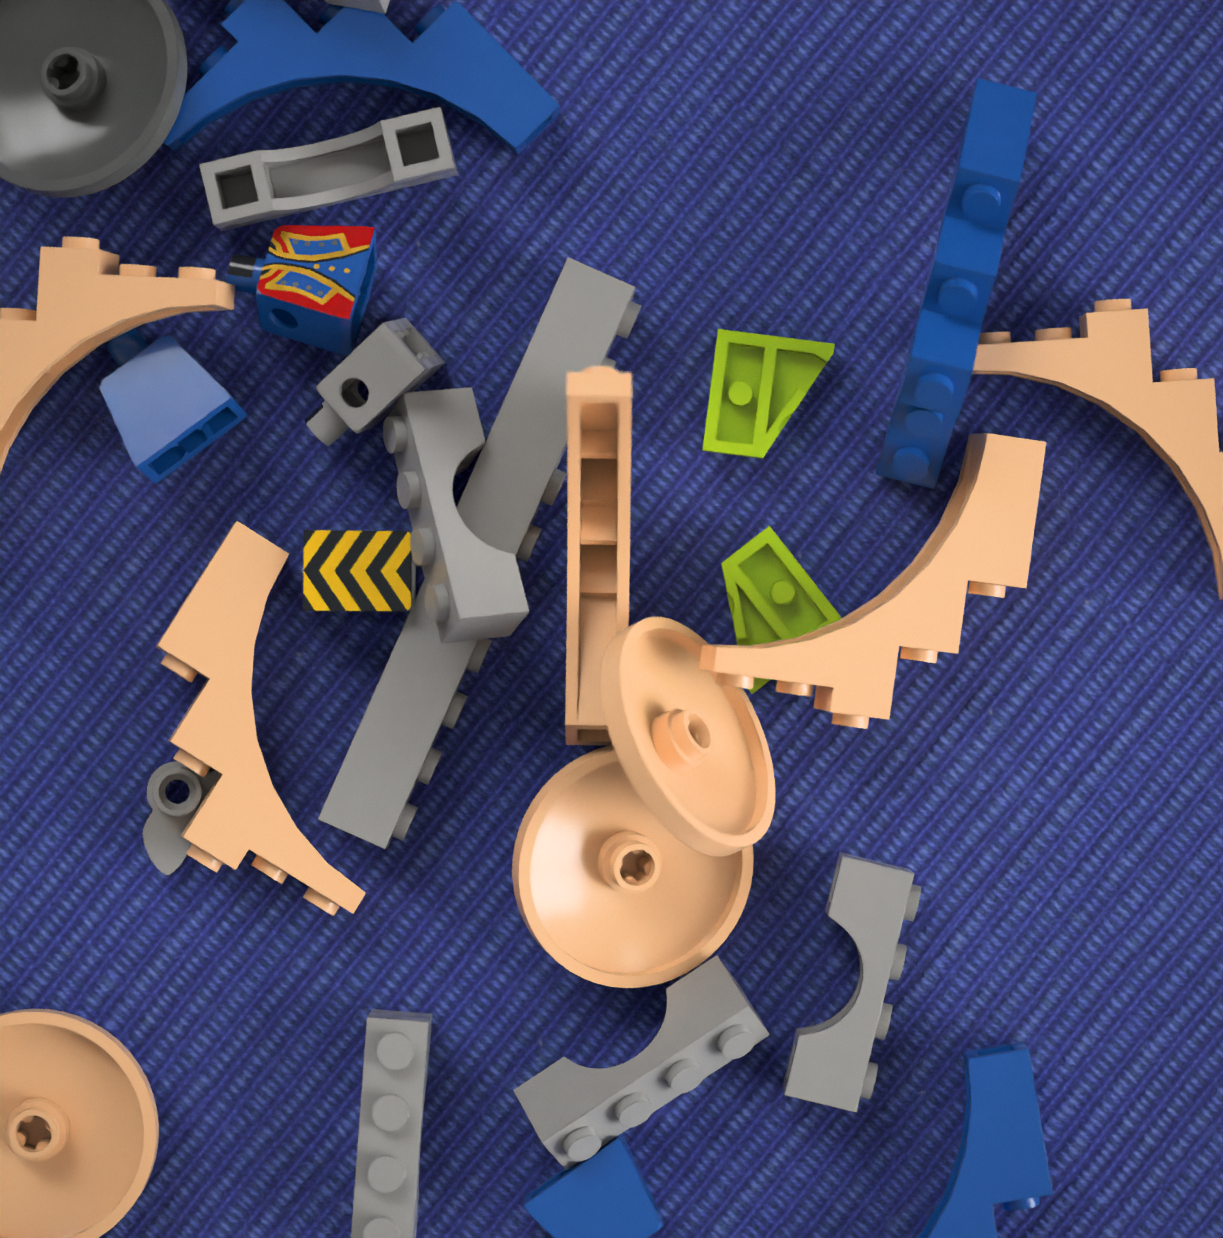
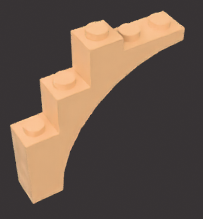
M62 237V248L40 247L37 311L20 308H0V473L8 451L32 409L67 370L101 344L142 324L187 312L234 310L235 285L215 280L216 270L208 268L179 267L178 278L156 277L157 267L120 264L119 267L120 255L100 250L99 239Z
M1131 299L1095 301V312L1085 313L1079 317L1080 338H1072V330L1069 327L1035 330V341L1011 343L1010 332L980 333L972 374L1010 375L1059 387L1099 405L1138 433L1170 467L1197 512L1212 552L1219 599L1223 600V452H1219L1214 378L1197 379V368L1162 370L1160 371V382H1153L1148 309L1132 310Z
M592 366L583 369L581 372H567L566 745H613L602 706L600 689L601 665L605 650L611 639L618 632L629 627L632 373H619L617 370L606 366Z
M989 433L969 434L959 480L940 523L913 562L878 596L839 621L795 638L755 645L702 644L699 669L717 672L716 684L753 689L754 677L777 680L775 692L812 697L813 687L817 685L814 708L833 712L831 724L868 729L869 717L889 720L899 646H901L900 658L936 663L938 651L958 654L968 581V593L1004 598L1006 586L1027 587L1046 442Z
M236 521L156 645V648L166 653L160 664L191 683L197 674L207 679L168 742L179 748L173 759L203 778L210 768L219 773L181 834L183 838L192 843L186 854L217 873L223 863L236 870L247 851L251 850L257 854L251 864L253 867L281 884L288 874L309 886L303 898L334 916L340 906L354 913L366 892L329 865L296 827L272 785L257 740L251 693L255 641L267 597L289 553Z

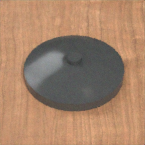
M0 0L1 179L21 190L36 195L56 198L78 197L107 189L121 182L137 171L153 156L168 136L176 121L187 82L188 63L183 33L173 10L166 0Z

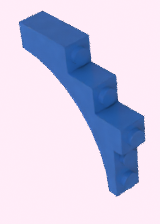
M231 0L224 9V12L229 17L221 25L237 43L229 51L224 46L219 47L201 64L198 72L203 77L184 94L176 121L164 143L176 153L211 123L255 100L299 87L343 83L395 88L440 102L482 125L517 155L561 113L560 105L457 0L446 10L440 4L430 10L416 25L414 31L419 37L413 43L383 13L331 4L320 17L319 21L324 27L316 34L284 0Z
M977 78L963 127L951 185L923 298L879 456L876 475L935 489L956 418L959 417L973 372L981 326L996 280L1005 230L1021 180L1037 97L1035 92Z
M1023 1042L963 1051L966 1102L960 1147L945 1191L916 1238H998L992 1204L1003 1203V1209L1006 1211L1024 1210L1038 1206L1040 1204V1196L1053 1194L1028 1047Z

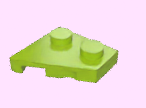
M718 329L702 451L763 459L833 355L835 344Z
M770 526L721 563L737 645H755L795 638L842 619ZM754 677L753 689H747L753 694L771 679Z

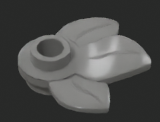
M174 761L160 766L150 777L147 785V799L153 811L145 823L142 834L144 846L151 861L163 874L170 875L186 858V852L192 843L183 838L181 834L218 777V772L210 771L203 778L178 761ZM182 780L188 785L190 793L186 801L173 803L167 798L165 790L169 782Z

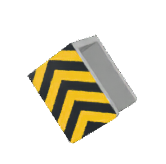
M304 530L303 611H411L416 599V563L412 557L410 544L412 532Z

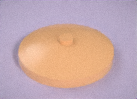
M664 617L645 618L618 632L607 645L602 660L600 674L601 699L605 721L614 749L625 773L642 801L671 834L690 848L707 855L727 856L760 840L769 828L774 813L775 777L763 729L743 688L716 684L717 672L699 669L702 644H708L702 637L690 628L672 619Z
M609 745L593 750L567 764L541 788L533 799L521 822L514 845L512 859L514 894L522 919L533 938L544 951L570 972L583 979L610 987L642 988L658 985L682 976L699 966L724 943L732 932L743 912L751 888L754 861L753 844L727 856H711L698 852L678 840L647 808L625 773L614 746Z
M23 1009L0 1014V1238H99L113 1228L134 1205L144 1190L154 1166L158 1148L159 1123L157 1107L148 1079L131 1052L117 1038L87 1019L64 1011L51 1009Z

